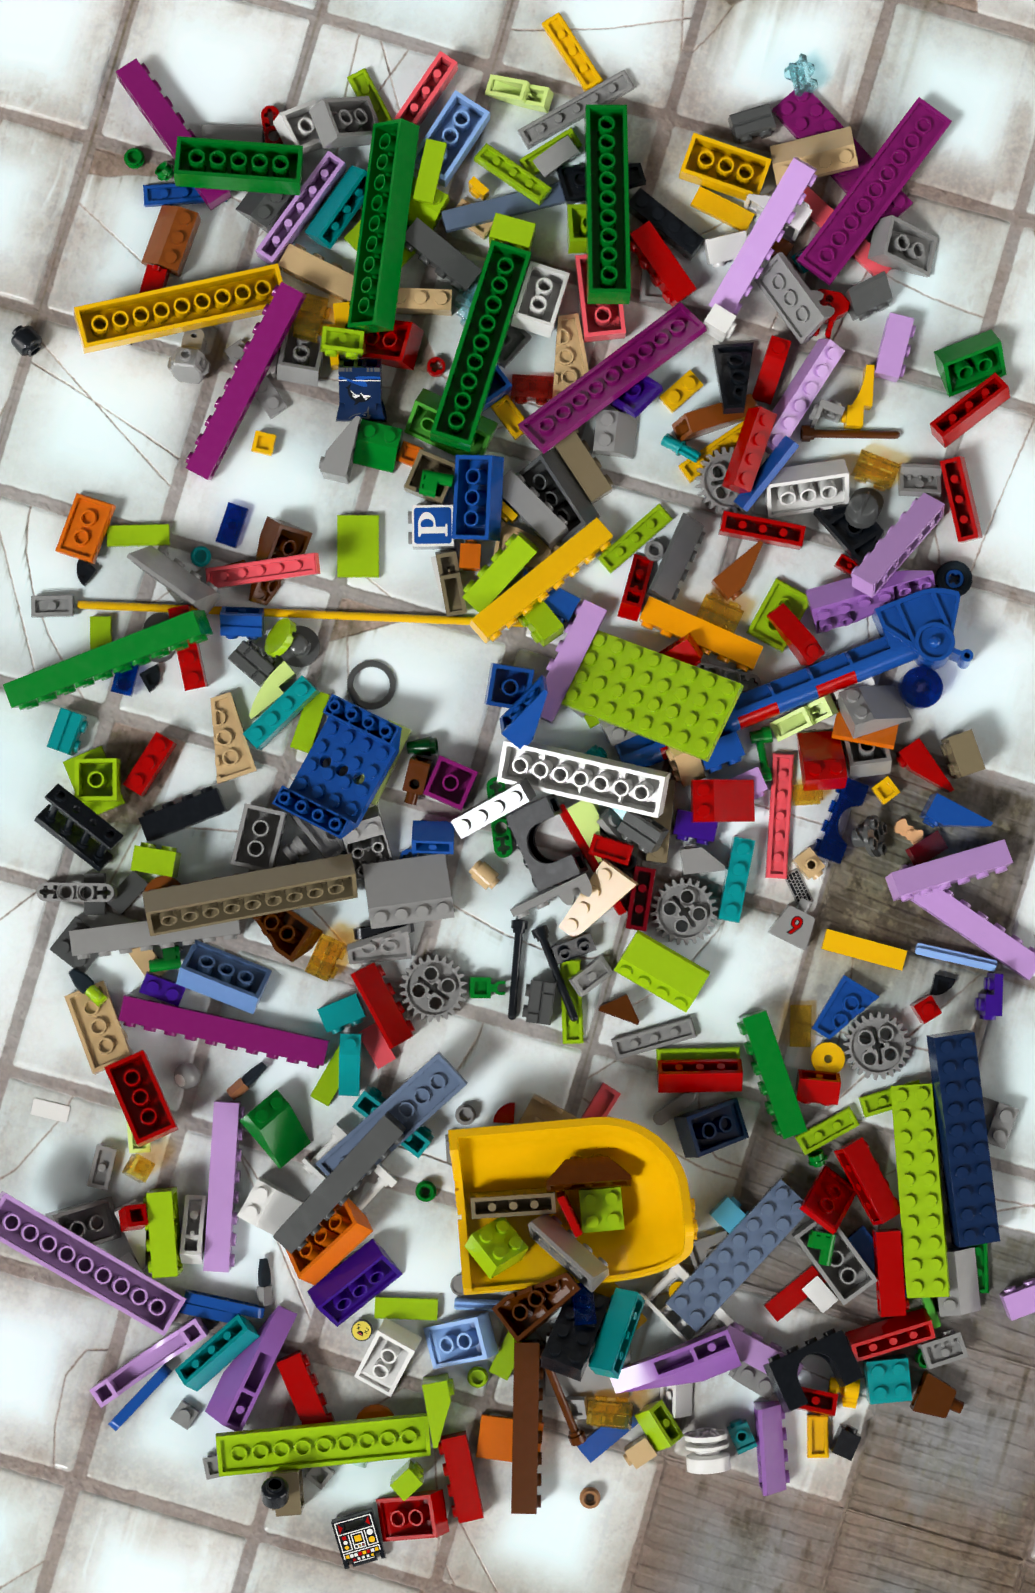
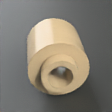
M478 860L469 870V873L472 875L471 878L485 890L488 887L492 890L500 881L497 878L499 873L485 861Z

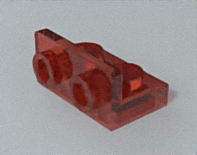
M512 374L511 400H515L517 404H527V401L535 402L536 405L546 404L553 396L554 377Z

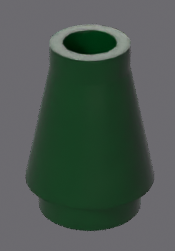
M428 736L408 741V754L425 756L438 754L437 738Z

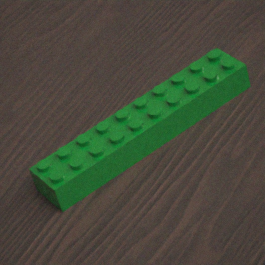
M586 104L584 128L587 304H629L631 274L627 105Z
M402 118L373 124L347 324L348 328L364 331V333L394 330L420 128L419 125Z
M491 240L430 432V440L470 452L528 270L532 252Z
M191 610L5 683L3 687L11 708L29 710L39 706L38 703L50 702L57 699L59 695H68L76 692L75 688H86L94 685V680L103 681L114 677L113 673L132 670V665L142 666L151 662L150 658L160 659L170 655L169 651H181L189 648V643L199 644L207 641V636L212 635L213 632L205 610Z

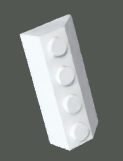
M838 459L783 467L764 490L767 517L775 518L814 512L817 508H820V511L832 509V506L847 505L849 502V471L845 460Z

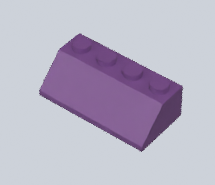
M779 1400L753 1402L759 1487L763 1496L787 1490L786 1483H790L789 1470H785V1462H788V1451L783 1446V1441L787 1440L786 1428H782V1419H785V1413Z

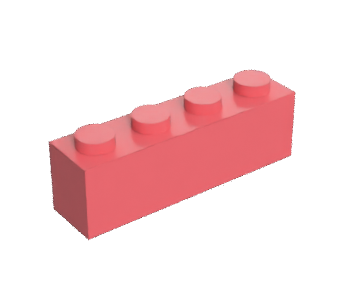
M440 51L394 120L402 118L420 126L458 71L457 61Z

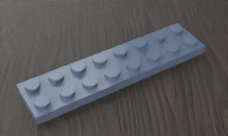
M438 1052L319 1159L316 1165L328 1176L387 1111L406 1127L403 1133L405 1135L404 1139L397 1146L393 1144L389 1148L392 1152L465 1087L468 1082ZM379 1159L375 1165L377 1166L382 1160Z
M779 1179L665 1303L697 1332L802 1220L806 1214L799 1208L804 1200L784 1181Z

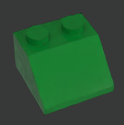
M362 419L357 436L353 464L394 473L403 430Z

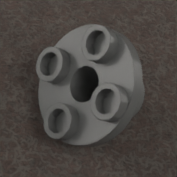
M296 626V633L293 631L292 634L294 637L293 642L281 657L286 663L294 667L309 666L319 655L320 641L316 633L310 628Z
M876 815L868 816L864 827L852 830L851 841L853 845L857 848L865 847L871 857L885 855L887 852L885 844L887 825L885 822H881L880 818Z

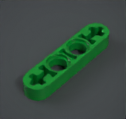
M497 777L491 778L487 783L488 798L491 795H495L494 789H490V786L493 785V781H497ZM497 781L498 784L502 785V788L498 790L501 792L505 789V784ZM505 815L491 823L494 851L501 858L509 857L513 851L511 830L508 826L503 834H498L495 831V825L498 822H503L507 825ZM508 835L509 840H504L505 845L509 846L510 850H507L506 854L502 855V852L497 850V847H501V841H496L495 837H505Z

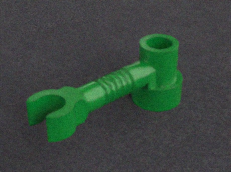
M770 726L761 727L760 730L750 731L749 735L751 744L756 743L763 779L765 782L772 781L764 743L773 742Z

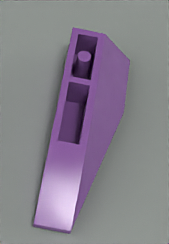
M896 571L873 598L852 587V577L805 591L814 627L818 634L841 626H848L873 615L875 608L915 592L935 587L933 571Z
M278 1305L257 1331L260 1337L240 1353L223 1372L205 1410L207 1414L221 1425L234 1431L243 1430L295 1321L297 1313Z
M725 1325L622 1367L619 1379L610 1378L617 1394L702 1382L742 1366Z

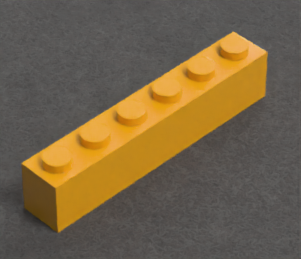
M649 596L638 620L642 622V627L649 630L653 628L660 630L662 636L670 639L672 636L680 639L690 633L703 651V654L708 656L710 653L718 656L717 660L725 664L732 662L736 664L737 669L743 672L754 669L763 649V646L651 596Z

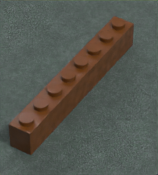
M514 1339L511 1514H537V1508H541V1495H537V1486H541L542 1475L537 1473L538 1465H542V1452H538V1444H542V1431H538V1422L543 1420V1409H539V1401H543V1388H539V1380H543V1368L539 1367V1358L544 1350V1345H540L539 1339H525L520 1342H516Z

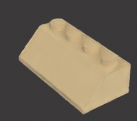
M851 126L770 146L777 186L794 157H798L816 168L815 175L818 176L817 178L859 168Z

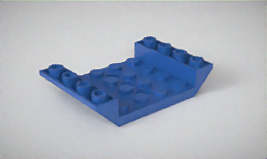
M332 694L323 710V713L328 716L323 728L290 788L282 785L272 804L342 839L359 826L398 755L402 728ZM326 758H331L330 765L323 767V761ZM343 766H347V773L344 776H340V769ZM359 775H364V782L361 784H357V777Z

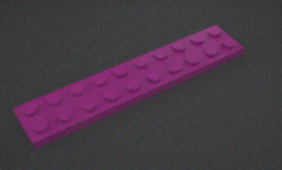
M918 97L799 256L797 262L830 286L952 121Z
M681 302L520 422L518 424L519 429L544 454L706 332V326Z

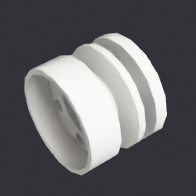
M699 1428L684 1433V1439L688 1442L685 1444V1449L694 1451V1453L686 1456L687 1472L693 1474H715L731 1469L730 1454L720 1451L729 1447V1442L725 1440L729 1438L727 1430Z

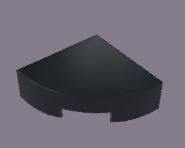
M78 560L77 576L81 584L86 586L98 570L88 562Z
M158 664L139 674L150 693L160 682L161 672Z
M934 974L930 995H940L947 992L954 985L956 979Z

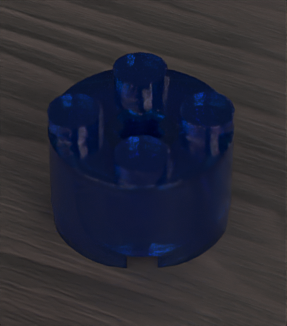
M925 666L909 670L900 678L898 683V692L905 705L910 709L921 710L934 705L940 699L943 691V683L938 673ZM922 684V685H923V691L918 692V691H917V689H918V686H917V685Z

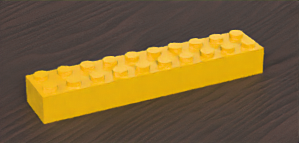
M277 263L74 307V317L84 354L263 315L264 307L267 303L270 304L273 299L272 292L277 284L280 285L283 281Z

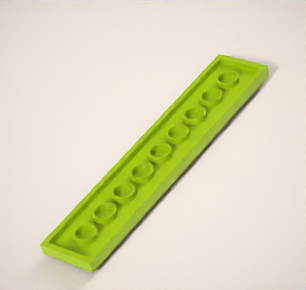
M933 1084L890 1086L907 1298L950 1297Z
M427 1413L216 1433L219 1477L431 1456Z

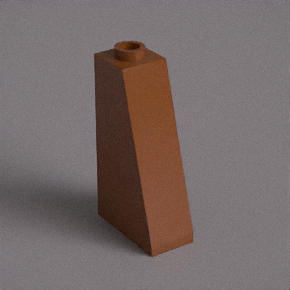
M750 393L746 395L744 413L723 414L722 404L717 403L685 413L672 424L678 440L689 441L744 421L748 408L758 407Z

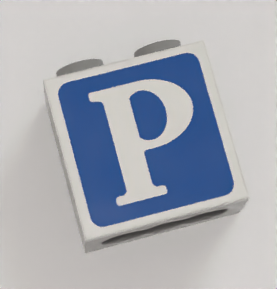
M412 505V511H408V524H412V532H408V544H412L413 550L454 549V539H452L453 505Z

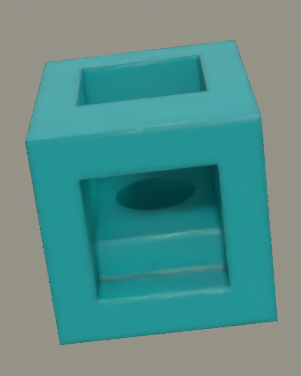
M739 1418L729 1423L730 1426L727 1427V1430L738 1455L757 1447L746 1419L741 1420ZM739 1433H745V1438L739 1439Z

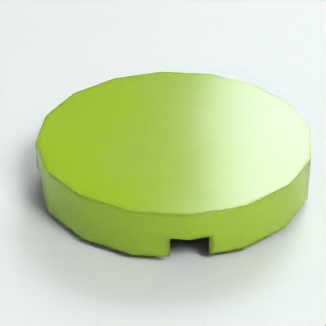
M288 618L279 620L268 633L264 650L271 657L274 658L276 655L284 654L292 644L294 639L292 636L293 631L296 633L297 630L296 624Z

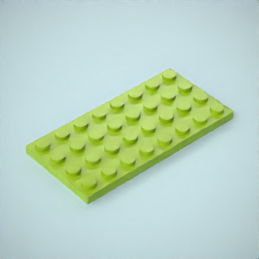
M597 630L561 705L708 762L744 686L736 681Z

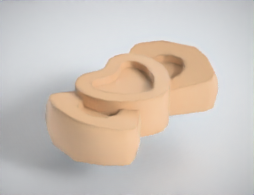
M905 818L895 822L894 832L906 837L913 845L923 839V830L908 826Z

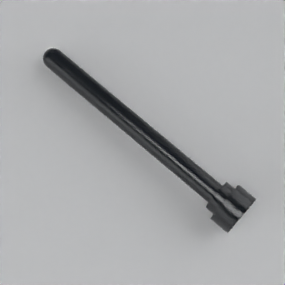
M511 920V928H513L515 935L508 1018L510 1020H514L517 1013L522 939L525 929H528V921Z
M547 925L538 927L531 931L534 939H537V942L540 941L569 1018L575 1022L578 1020V1015L547 939L550 932Z

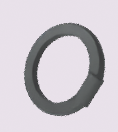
M364 661L356 665L348 676L346 692L354 705L356 704L364 709H379L388 704L395 694L396 680L394 674L389 667L381 662ZM368 667L382 670L387 675L390 683L388 694L382 700L375 703L362 701L353 687L355 676L362 669Z

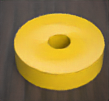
M822 1042L811 1053V1064L816 1071L838 1073L844 1066V1052L835 1043ZM826 1055L831 1056V1061L828 1063L824 1061Z

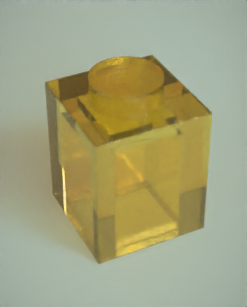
M803 784L792 785L793 806L819 805L820 800H823V790L803 791Z
M132 1154L122 1173L139 1183H145L155 1163L139 1154Z

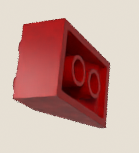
M395 320L393 331L364 333L367 354L358 358L382 359L383 365L414 370L424 331L413 322Z
M833 731L797 733L803 791L845 789L848 778L841 740L832 738Z
M692 780V823L755 822L754 780Z
M443 1489L414 1492L405 1501L399 1495L376 1499L383 1542L438 1538L450 1532Z

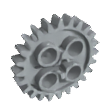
M725 447L720 449V453L717 449L713 450V456L710 454L706 455L708 462L704 460L700 462L703 468L696 469L701 475L695 477L696 480L700 481V484H697L695 488H701L702 490L697 495H704L705 498L702 503L710 502L708 509L716 506L715 513H719L721 509L723 511H729L730 509V512L736 513L737 509L740 512L744 511V509L733 502L739 495L737 492L723 487L722 484L711 485L713 481L724 480L734 451L733 447H729L728 452ZM714 467L720 469L721 474L719 478L713 475ZM718 487L724 491L723 498H719L716 494Z
M680 878L679 884H677L673 879L671 887L665 883V891L658 889L660 897L653 896L657 904H651V907L655 908L656 911L650 913V915L656 916L657 919L653 920L652 924H659L656 931H664L661 936L662 938L669 935L668 942H672L676 938L677 945L681 943V940H684L685 945H688L689 939H691L696 944V937L703 940V932L710 934L708 926L715 927L711 919H718L716 915H713V911L718 910V908L712 907L716 899H709L712 892H704L707 888L706 885L699 888L700 881L693 885L691 878L688 879L687 883H684L683 878ZM684 891H689L692 894V900L689 903H685L681 899ZM673 896L678 898L682 907L689 908L687 914L695 923V927L691 926L685 915H679L681 909L673 900ZM667 903H672L675 906V912L671 915L666 914L664 911V906ZM697 908L702 909L704 912V917L701 920H696L693 917V912ZM679 920H684L687 924L684 932H679L676 929V923Z
M437 954L434 960H431L430 955H427V961L425 962L419 957L420 964L417 965L415 962H412L413 969H405L409 975H402L406 983L400 984L401 987L405 988V991H402L400 995H406L407 997L402 1003L409 1002L410 1005L407 1011L413 1008L415 1010L413 1016L420 1013V1020L428 1016L429 1022L432 1021L433 1017H436V1020L440 1022V1016L442 1015L447 1020L448 1012L455 1015L454 1007L461 1009L458 1001H465L461 994L467 993V990L462 989V986L466 985L467 982L460 980L465 974H458L457 971L460 969V966L453 968L454 961L452 960L447 964L445 956L442 961H439ZM428 968H434L437 971L435 979L430 980L426 977L425 972ZM418 977H422L431 985L437 983V989L447 995L449 1000H445L436 992L431 994L429 992L430 988L419 981ZM445 980L453 982L454 989L452 991L446 992L443 990L442 984ZM422 985L425 989L424 995L421 997L415 996L413 993L414 986ZM433 997L441 999L442 1005L440 1008L434 1009L431 1007L430 1000Z
M869 1012L868 1019L861 1015L860 1023L853 1020L855 1028L848 1026L851 1034H844L849 1039L848 1042H843V1045L848 1046V1049L843 1051L844 1054H850L846 1062L853 1061L851 1069L859 1067L857 1074L861 1075L865 1071V1078L867 1079L871 1074H873L874 1080H877L879 1074L884 1080L886 1079V1073L893 1077L894 1069L898 1072L901 1071L898 1066L899 1064L906 1066L903 1058H910L905 1053L906 1050L912 1048L906 1045V1042H909L911 1038L904 1037L908 1030L901 1031L903 1023L896 1025L897 1018L893 1017L889 1020V1014L887 1013L883 1018H881L880 1012L876 1013V1017ZM873 1027L876 1030L877 1042L882 1044V1046L878 1048L882 1059V1064H879L877 1050L872 1048V1045H875V1039L872 1033ZM883 1028H888L890 1031L887 1039H882L880 1036V1031ZM863 1032H867L870 1036L867 1043L860 1042V1035ZM892 1048L894 1057L887 1060L884 1053L887 1049ZM866 1053H872L874 1056V1060L870 1064H866L864 1061Z

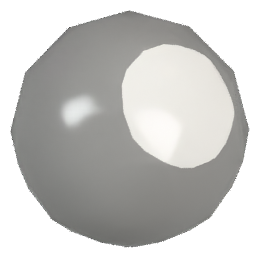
M191 1063L180 1064L174 1072L175 1083L183 1089L194 1088L200 1080L199 1069Z

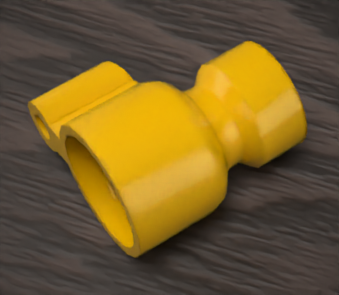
M830 1376L828 1392L841 1393L843 1407L856 1409L860 1379L849 1385L839 1387L836 1378Z

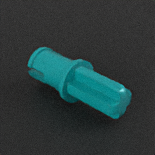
M668 433L661 441L662 446L672 450L677 456L682 455L695 463L701 457V453L687 446L686 441H680Z

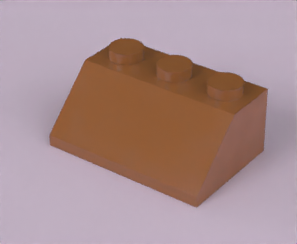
M162 205L141 263L144 265H158L161 268L167 269L170 274L181 277L201 222L199 213L180 206Z

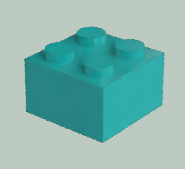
M905 1354L877 1356L863 1360L866 1397L870 1405L912 1401L909 1362Z

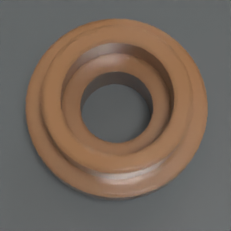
M594 1487L584 1488L579 1496L582 1506L588 1509L598 1506L601 1499L599 1491ZM588 1494H592L594 1498L593 1500L588 1501L586 1499V1496Z

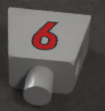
M801 897L796 908L787 905L768 933L802 950H806L815 922V918L807 914L812 902Z

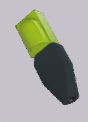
M75 968L69 971L74 986L81 993L86 994L98 1007L108 999L94 985V981L87 974Z

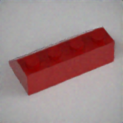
M373 962L350 974L389 1049L414 1036L412 1032L415 1031V1028L410 1019L405 1020L402 1014L405 1012V1009L400 1001H395L393 997L395 990L390 982L386 984L383 978L386 974L381 964L376 965Z

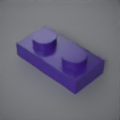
M147 971L139 992L178 1007L186 988L172 980Z

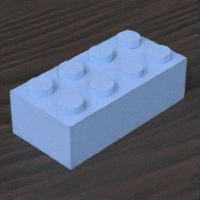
M455 90L418 146L414 168L417 170L420 168L426 138L447 143L438 182L446 188L490 121V112Z

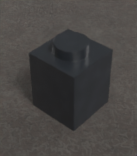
M847 1424L846 1427L839 1425L830 1445L831 1452L852 1461L861 1440V1436L857 1433L858 1429Z

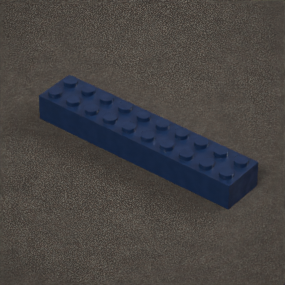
M966 1029L926 1035L952 1244L961 1248L1000 1241L975 1032Z

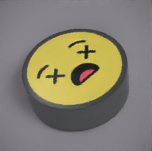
M365 1319L355 1321L351 1328L352 1336L358 1341L368 1340L373 1331L371 1323Z

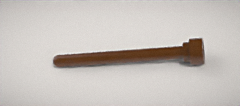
M801 425L800 429L801 442H810L814 438L898 439L900 437L898 431L815 430L810 425Z
M545 1369L569 1427V1441L572 1446L581 1445L587 1440L586 1435L576 1425L556 1373Z

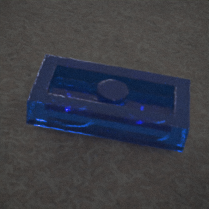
M228 502L216 538L217 543L236 549L249 511L248 508Z
M132 665V670L116 673L111 692L132 697L140 666Z

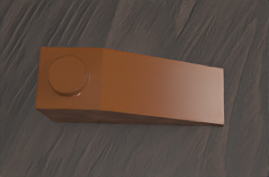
M761 540L712 580L711 583L726 601L730 598L734 601L743 593L741 589L745 586L763 545Z

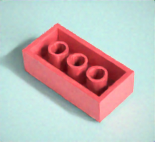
M586 254L575 255L584 343L625 338L626 327L623 304H587Z

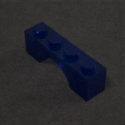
M847 778L845 789H835V792L838 794L835 800H831L828 807L830 812L828 820L824 819L820 829V831H823L821 839L817 838L813 850L816 851L815 854L819 858L835 864H841L848 844L843 841L838 831L840 816L850 807L863 805L869 789L868 785Z

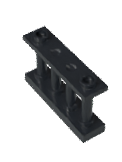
M58 783L45 796V799L52 805L48 804L36 816L34 821L100 872L114 856L107 849L111 850L124 835ZM58 810L64 813L68 818L63 816L60 812H58ZM74 823H76L77 825H79L82 829H84V831H82V830H81L79 827H77ZM91 836H93L101 844L97 843L94 839L91 838Z

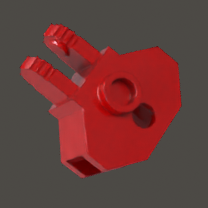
M819 289L818 291L824 294L823 299L819 303L823 306L834 307L835 309L834 314L823 323L827 324L825 338L830 339L835 321L847 314L850 302L841 292ZM819 327V329L813 334V336H817V335L819 334L820 327Z

